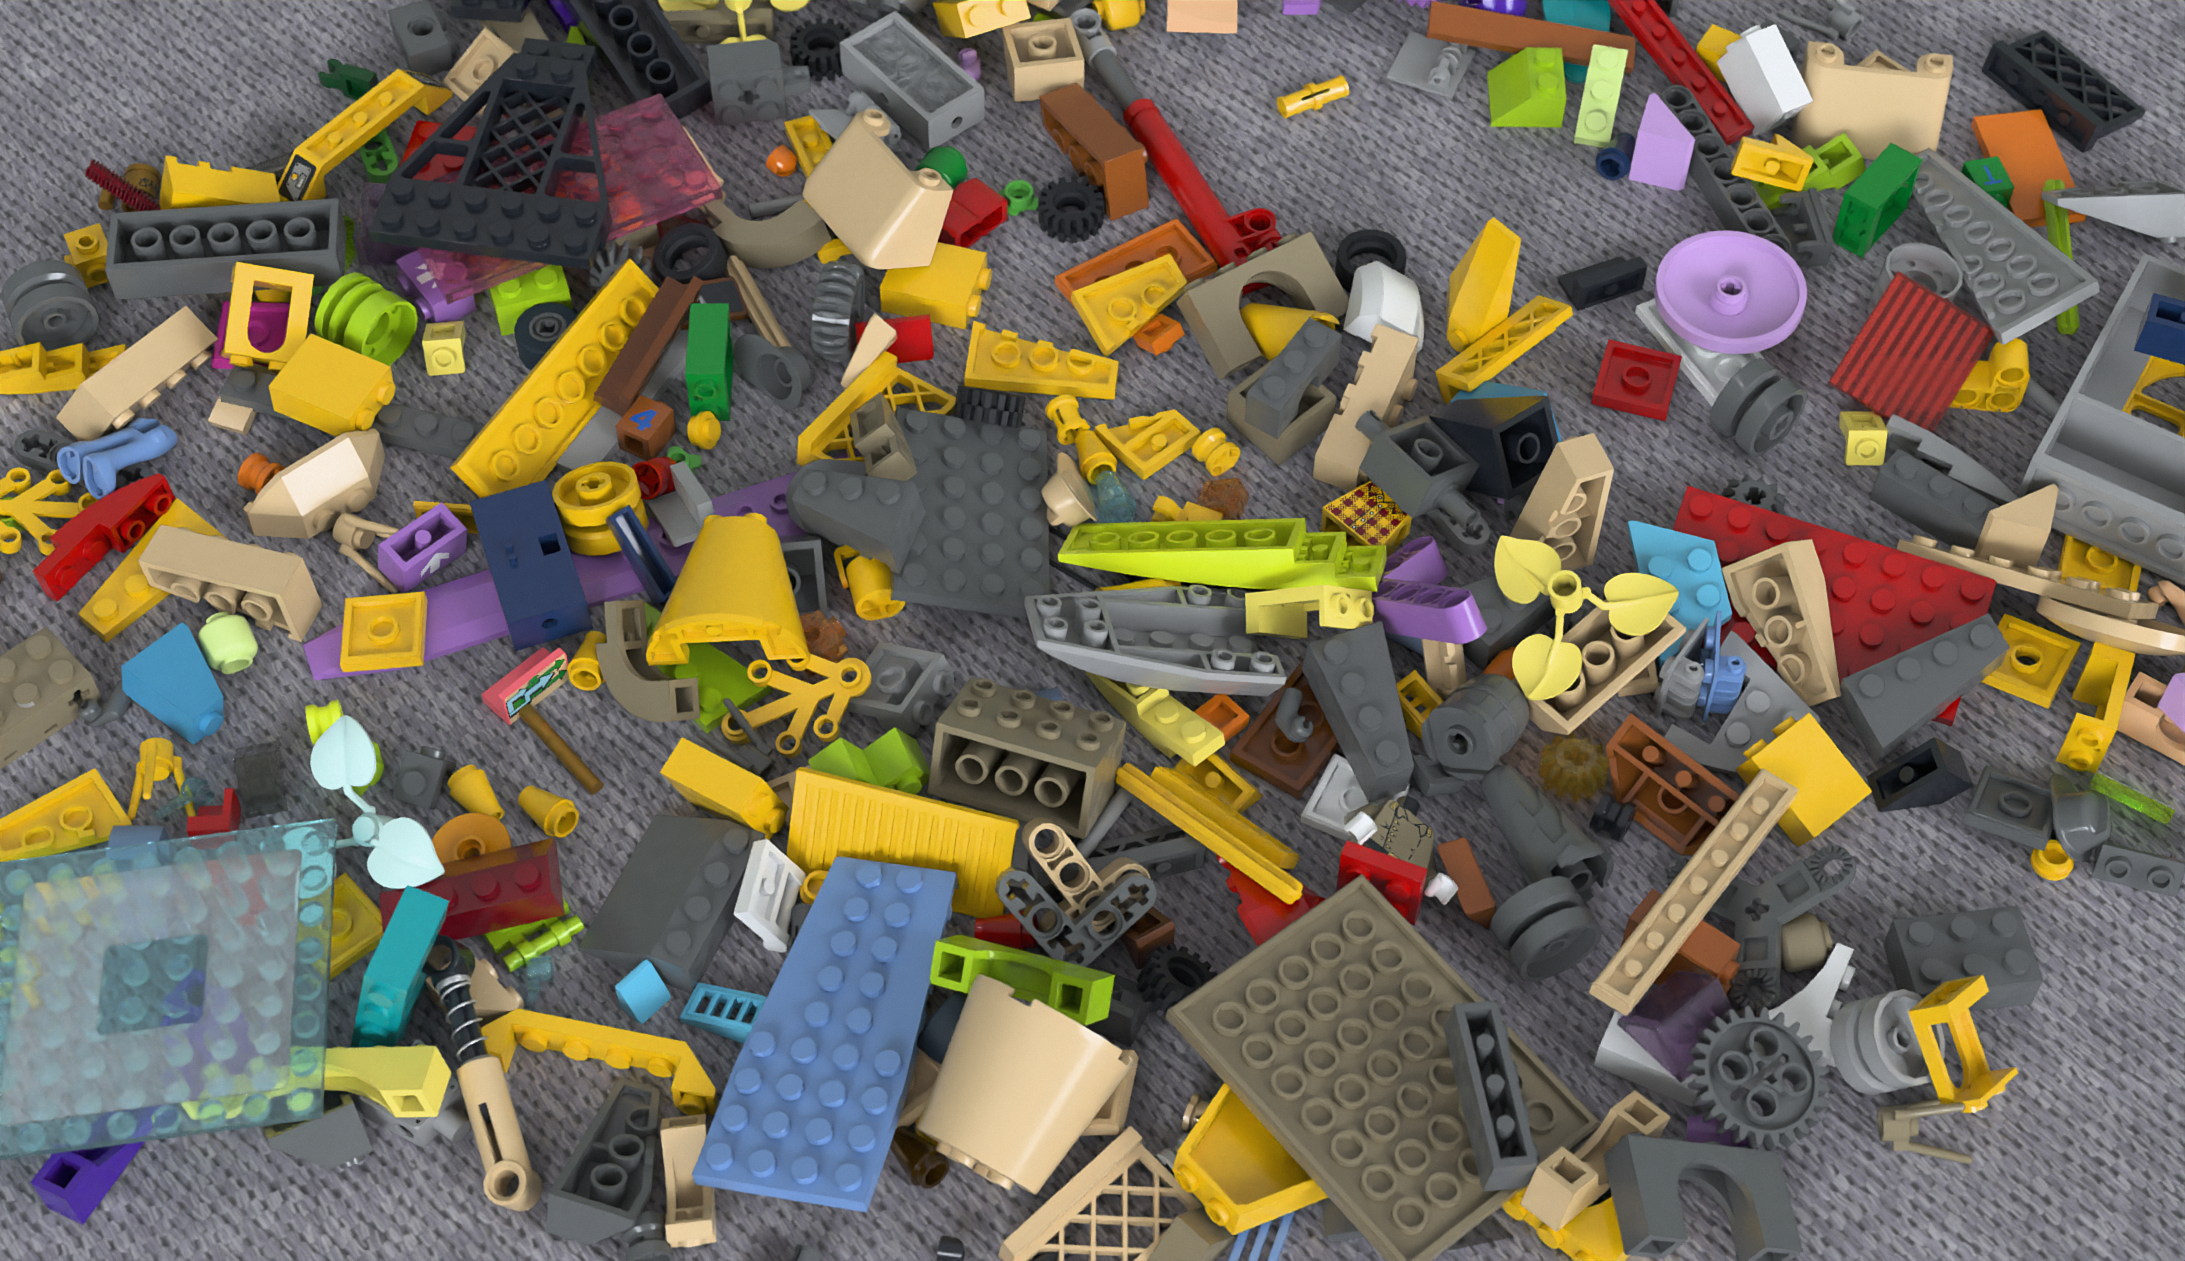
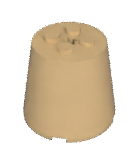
M977 974L971 985L917 1129L939 1142L935 1150L971 1169L976 1164L973 1172L995 1184L997 1183L1008 1190L1014 1184L1036 1195L1131 1069L1134 1060L1126 1055L1120 1057L1122 1050L1053 1008L1036 999L1033 1000L1029 1007L1012 998L1015 989L990 977Z

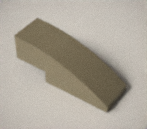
M879 392L850 414L854 446L864 456L868 476L907 481L917 474L915 462L892 409L883 394Z

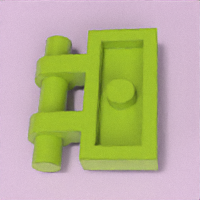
M563 898L564 910L566 915L570 913L569 905ZM562 915L481 935L496 956L510 947L513 948V952L501 958L504 966L511 973L523 965L528 968L538 962L539 955L556 945L561 948L572 942L571 937L584 930V926L577 915L564 922L558 920L565 916ZM544 927L547 932L530 942L526 939Z

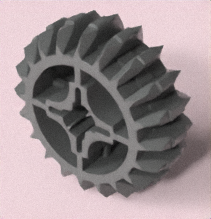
M840 260L838 262L829 261L819 275L815 298H813L812 331L810 336L812 339L811 347L815 357L828 362H848L855 352V323L863 322L866 300V278L862 267Z

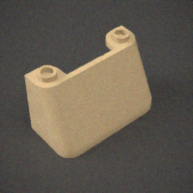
M1808 41L1800 75L1813 101L1793 117L1792 139L1794 145L1803 149L1810 144L1816 150L1845 132L1863 156V159L1875 160L1890 143L1913 155H1917L1928 148L1936 153L1953 71V55L1925 54L1918 59L1915 72L1844 65V54L1839 47L1828 42Z
M868 108L865 111L858 112L808 176L802 195L862 264L875 269L930 266L954 190L942 178L941 174L933 169L923 168L920 171H909L879 137L889 134L891 123L882 111Z

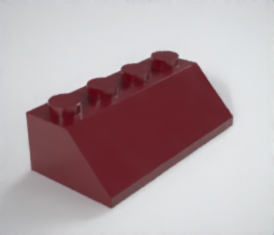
M554 837L442 863L445 869L444 874L428 883L415 887L449 901L446 917L438 935L449 936L454 940L565 915L557 845ZM383 886L379 893L383 933L405 888L396 889Z

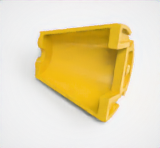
M748 513L743 517L707 516L648 641L646 652L648 665L688 664L690 649L687 643L760 640L768 660L808 658L809 651L777 532L767 524V518L759 513Z

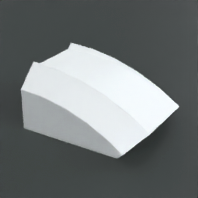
M1379 261L1358 267L1354 274L1343 330L1372 343L1371 333L1377 323L1419 338L1418 353L1423 345L1424 314L1415 281Z

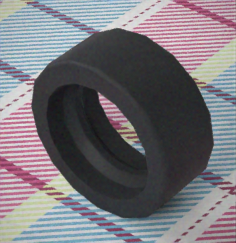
M698 223L680 225L664 235L654 250L653 264L663 282L667 276L681 284H689L693 276L703 281L722 278L727 269L728 256L724 246L715 231L707 225ZM693 248H709L705 258L697 266L684 271L672 270L676 260L685 252Z
M1362 229L1350 233L1341 241L1337 249L1336 277L1342 288L1350 293L1356 268L1349 261L1354 256L1361 254L1383 256L1391 262L1392 269L1405 275L1406 250L1400 240L1390 233L1377 229Z

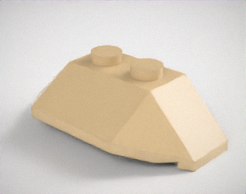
M373 428L367 431L343 433L278 472L260 490L256 499L249 501L243 508L250 531L255 536L310 539L319 532L330 530L342 514L358 512L364 509L371 500L375 499L385 459V452L379 432Z

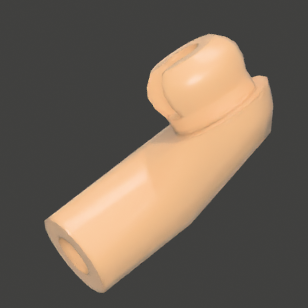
M2168 580L2158 581L2157 586L2151 587L2148 590L2152 602L2159 603V607L2170 602L2185 626V591Z

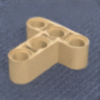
M1044 817L1034 818L1023 828L1022 842L1024 847L1064 898L1057 905L1071 921L1085 910L1086 903L1090 898L1101 896L1120 879L1123 872L1134 869L1137 873H1141L1151 880L1148 871L1142 865L1127 857L1112 861L1096 874L1065 832L1050 819ZM1043 829H1051L1053 832L1051 845L1045 849H1037L1034 845L1035 836ZM1068 863H1077L1079 868L1077 877L1071 882H1061L1060 871L1063 866ZM1134 884L1128 888L1130 896L1122 904L1117 901L1116 897L1110 903L1117 907L1122 914L1125 913L1127 910L1123 906L1128 901L1135 899L1139 902L1144 898L1141 891L1145 885L1143 884L1138 887ZM1052 909L1040 920L1039 931H1046L1054 925L1055 913ZM1108 910L1097 913L1092 922L1094 930L1099 933L1115 920L1114 914ZM1067 939L1059 941L1066 954L1073 953L1081 945V942L1073 945ZM1049 940L1047 944L1050 946L1053 941Z

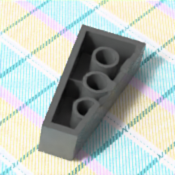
M1988 613L1842 679L1840 685L1841 696L1837 698L1871 758L1877 765L1897 746L1905 743L1915 735L1916 731L1927 722L1944 712L1946 707L1957 698L1965 695L2000 667L2010 647Z

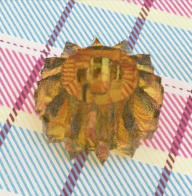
M1573 731L1568 735L1567 740L1556 735L1551 745H1545L1540 757L1542 761L1539 762L1538 773L1539 777L1544 778L1545 790L1557 788L1556 795L1558 800L1565 793L1571 794L1574 803L1580 799L1581 794L1591 800L1595 796L1596 790H1602L1607 780L1606 773H1608L1610 765L1609 758L1603 756V744L1591 745L1590 734L1583 740L1577 739Z

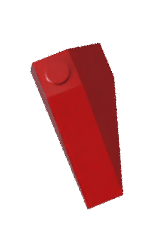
M1215 853L1218 862L1231 873L1225 881L1229 890L1234 893L1237 892L1242 900V903L1236 908L1242 922L1257 946L1263 944L1325 900V898L1318 896L1303 884L1301 898L1299 900L1296 899L1293 904H1286Z

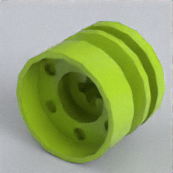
M352 272L338 279L325 293L316 311L314 327L317 336L390 366L411 345L417 329L418 316L416 308L410 302L392 291H387L382 285L371 280L363 273Z

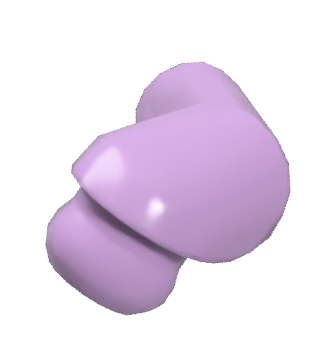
M965 48L958 54L960 60L959 67L975 81H978L982 75L981 59L977 57V52L974 48Z

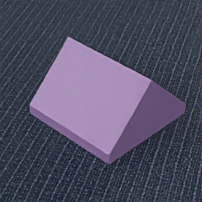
M1656 93L1650 94L1638 130L1628 179L1679 191L1685 187L1695 139Z

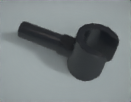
M941 1236L937 1251V1261H963L965 1257L963 1242L958 1238Z

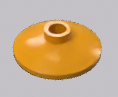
M467 813L457 816L445 823L432 839L435 852L441 864L468 858L474 854L481 855L512 847L511 838L505 826L495 817L484 813Z

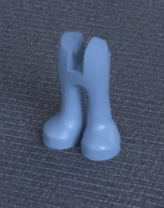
M137 418L128 427L91 441L74 442L61 448L57 453V464L61 474L69 483L77 484L84 480L90 494L100 500L116 490V473L119 470L162 456L177 444L178 437L167 425H160L157 419Z

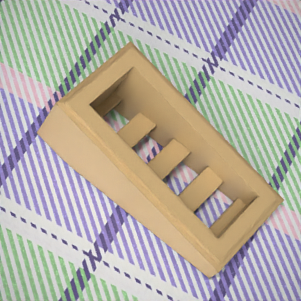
M875 313L870 318L842 377L841 386L844 389L859 377L884 351H887L898 338L897 332Z

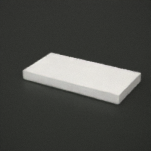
M1655 298L1636 307V315L1668 353L1682 356L1680 368L1711 406H1713L1728 381L1741 368L1758 358L1764 359L1759 351L1746 354L1719 353L1686 341L1666 324L1658 311Z

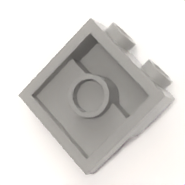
M879 642L865 661L872 675L870 687L863 695L851 698L846 711L876 717L883 729L891 730L896 727L904 733L914 735L920 725H927L931 722L934 714L933 706L940 696H946L952 691L954 674L944 654Z

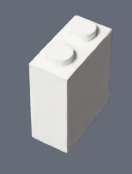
M1776 24L1764 29L1757 25L1744 31L1740 35L1742 39L1726 47L1727 53L1717 61L1738 106L1755 126L1752 133L1754 137L1784 125L1813 101Z

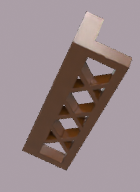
M668 276L666 277L596 390L593 401L621 416L626 414L643 393L690 316L691 303H698L704 283L703 280L693 276L689 285L685 286Z

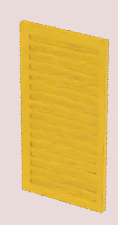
M800 766L796 769L786 856L803 870L806 875L818 870L829 872L836 857L951 871L956 873L959 883L958 889H954L951 901L953 912L977 918H988L1005 914L1006 906L996 894L995 883L1002 871L1012 868L1017 830L1020 826L1019 820Z

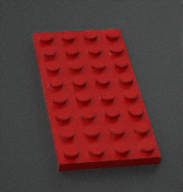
M1687 486L1672 529L1673 531L1715 541L1721 568L1785 542L1812 539L1825 577L1839 685H1841L1842 679L1986 615L1997 583L1989 577L1691 486ZM1725 582L1732 616L1731 620L1721 626L1720 647L1730 631H1733L1772 670L1777 671L1778 664L1766 647L1760 646L1754 637L1757 634L1747 618L1740 617L1734 608ZM1961 696L1946 707L1944 712L1931 720L1952 726Z

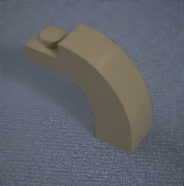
M714 194L702 202L708 216L705 219V223L715 231L724 246L728 258L729 256L736 255L747 267L769 269L788 266L812 256L825 244L832 241L824 220L802 199L778 216L762 221H750L740 218Z
M644 599L604 602L607 642L595 643L601 673L616 700L627 711L647 721L672 722L700 718L697 678H672L664 674L656 665H648L646 658L648 641Z

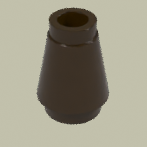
M906 1126L896 1128L890 1149L912 1184L922 1186L924 1189H931L937 1186L949 1171L950 1165L946 1160V1156L936 1151L935 1145L910 1131Z

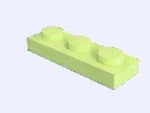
M1593 44L1573 143L1601 148L1610 143L1628 50Z

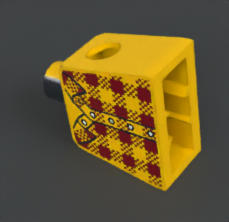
M1369 481L1325 505L1322 509L1320 530L1322 532H1346L1347 546L1386 545L1387 557H1389L1410 533L1412 518L1403 512L1397 503L1381 488L1374 485L1372 481Z

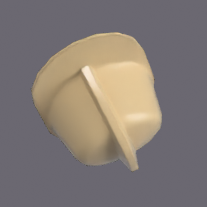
M1063 452L1058 453L1056 458L1057 471L1041 490L1043 499L1048 506L1047 519L1049 523L1053 526L1063 523L1068 527H1073L1090 518L1098 521L1095 513L1094 498L1088 481L1082 477L1080 468L1075 461Z

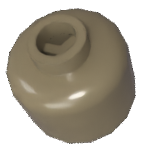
M1805 913L1782 926L1781 966L1786 972L1795 973L1822 967L1826 963L1827 955L1833 952V944L1825 920L1819 921L1814 914Z

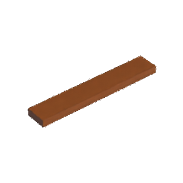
M1431 1L1429 5L1426 38L1515 54L1526 47L1562 48L1563 62L1588 67L1593 44L1628 50L1624 73L1630 74L1634 69L1636 37Z

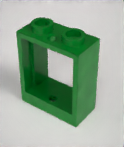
M1890 143L1845 192L1832 236L1834 243L1863 258L1907 210L1923 159Z
M691 303L685 377L691 417L696 416L702 411H710L718 421H730L734 343L729 303Z

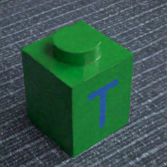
M1999 157L1964 162L1961 173L2007 209L2015 187Z

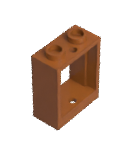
M1652 888L1631 914L1621 947L1662 896L1661 893ZM1701 920L1653 983L1702 1015H1705L1713 1004L1720 1007L1731 993L1733 985L1730 982L1737 974L1741 965L1736 961L1741 944Z

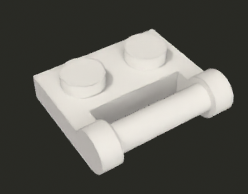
M768 839L753 843L734 915L763 939V946L767 950L786 952L787 941L790 939L788 930L792 918L791 910L796 904L800 885H803L807 875Z

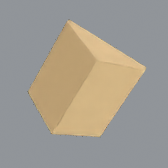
M2051 484L1989 511L1975 547L1974 556L1989 560L1990 555L2014 561V567L2026 570L2028 565L2036 567L2051 531L2059 488L2055 484Z

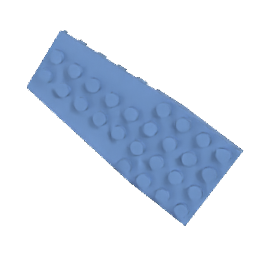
M836 857L734 1064L692 1173L696 1185L854 1211H868L907 1098L918 1053L916 1043L919 1031L924 1029L927 1017L925 1007L928 995L932 994L934 984H930L929 978L935 941L943 938L946 923H950L952 915L951 901L954 889H958L959 886L955 872L847 857Z

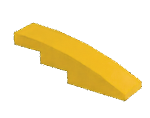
M37 342L0 351V394H37L77 389L81 383L127 350L128 347L126 344L89 352L83 343L46 351L42 344Z

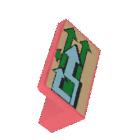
M544 647L540 648L481 694L483 702L508 725H511L520 718L519 711L523 706L531 704L534 707L569 680L566 652L561 648H557L550 653Z

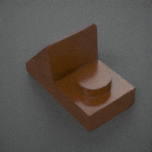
M1152 906L1151 909L1119 937L1125 943L1137 970L1144 967L1154 950H1157L1159 946L1164 945L1167 947L1168 944H1174L1175 926L1170 918ZM1129 911L1123 913V916H1127L1129 914ZM1115 920L1107 926L1109 931L1114 927Z

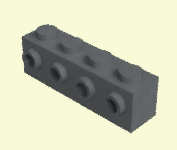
M1498 1001L1454 1004L1445 1025L1444 1033L1482 1191L1525 1188L1528 1186L1534 1171L1539 1165V1152L1536 1143L1532 1140L1528 1108L1525 1101L1522 1100L1518 1084V1068L1515 1061L1512 1060L1508 1044V1029L1505 1021H1502Z

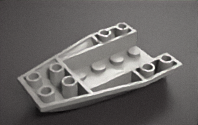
M1191 585L1189 587L1168 586L1025 596L1024 605L1036 647L1067 664L1102 677L1166 690L1267 697L1285 685L1286 675L1278 655L1259 652L1254 641L1255 635L1246 634L1245 593H1253L1252 591L1238 587L1226 590L1207 588L1203 585Z

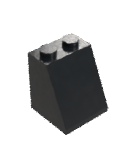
M1548 396L1457 399L1429 415L1430 419L1479 464L1466 490L1506 500L1512 499L1537 483L1556 444L1559 443Z

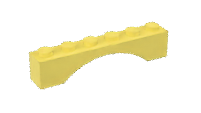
M428 1045L192 1051L175 1096L192 1121L234 1120L251 1109L274 1099L300 1092L318 1090L347 1091L365 1096L384 1106L395 1117H437L451 1071L438 1048Z

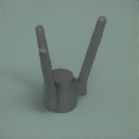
M725 698L723 700L724 705L754 744V747L750 748L748 745H744L735 753L702 730H698L696 736L731 760V763L765 780L775 765V761L769 757L773 749L761 740L731 699Z

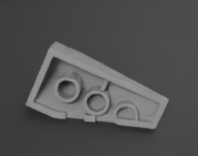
M2162 180L2118 182V187L2103 184L2093 185L2092 193L2091 190L2084 188L2042 191L2041 199L2152 236L2155 242L2175 243L2176 237H2185V189Z

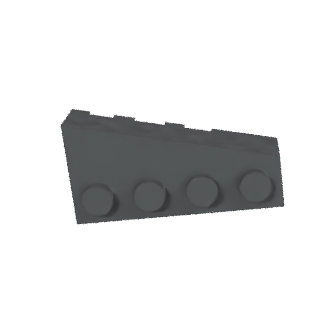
M1382 621L1308 643L1301 669L1368 802L1406 791L1414 763Z

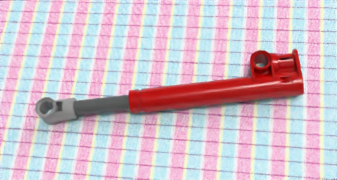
M1086 8L1073 12L1070 18L1085 61L1090 68L1099 72L1124 110V123L1132 132L1136 141L1143 144L1149 161L1219 267L1222 268L1232 262H1235L1238 267L1247 262L1246 257L1260 248L1265 247L1268 252L1277 248L1278 245L1276 243L1283 237L1276 228L1277 219L1275 215L1265 208H1255L1230 217L1151 99L1142 97L1117 60L1116 49L1101 28L1100 14ZM1255 282L1245 285L1242 295L1273 284Z

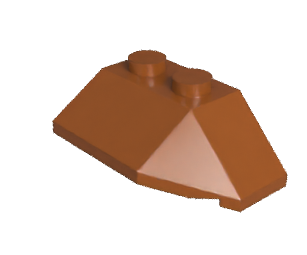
M1632 713L1629 714L1606 744L1613 791L1616 799L1622 803L1630 801L1638 805L1633 819L1682 856L1696 853L1741 796L1740 793Z

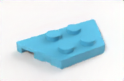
M1634 520L1628 521L1627 531L1637 573L1658 577L1678 589V599L1668 613L1686 627V632L1690 628L1696 631L1704 618L1709 619L1707 626H1713L1717 610L1721 611V626L1731 620L1732 610L1715 541ZM1686 632L1657 657L1659 667L1664 665L1669 656L1674 657L1681 652L1679 646Z

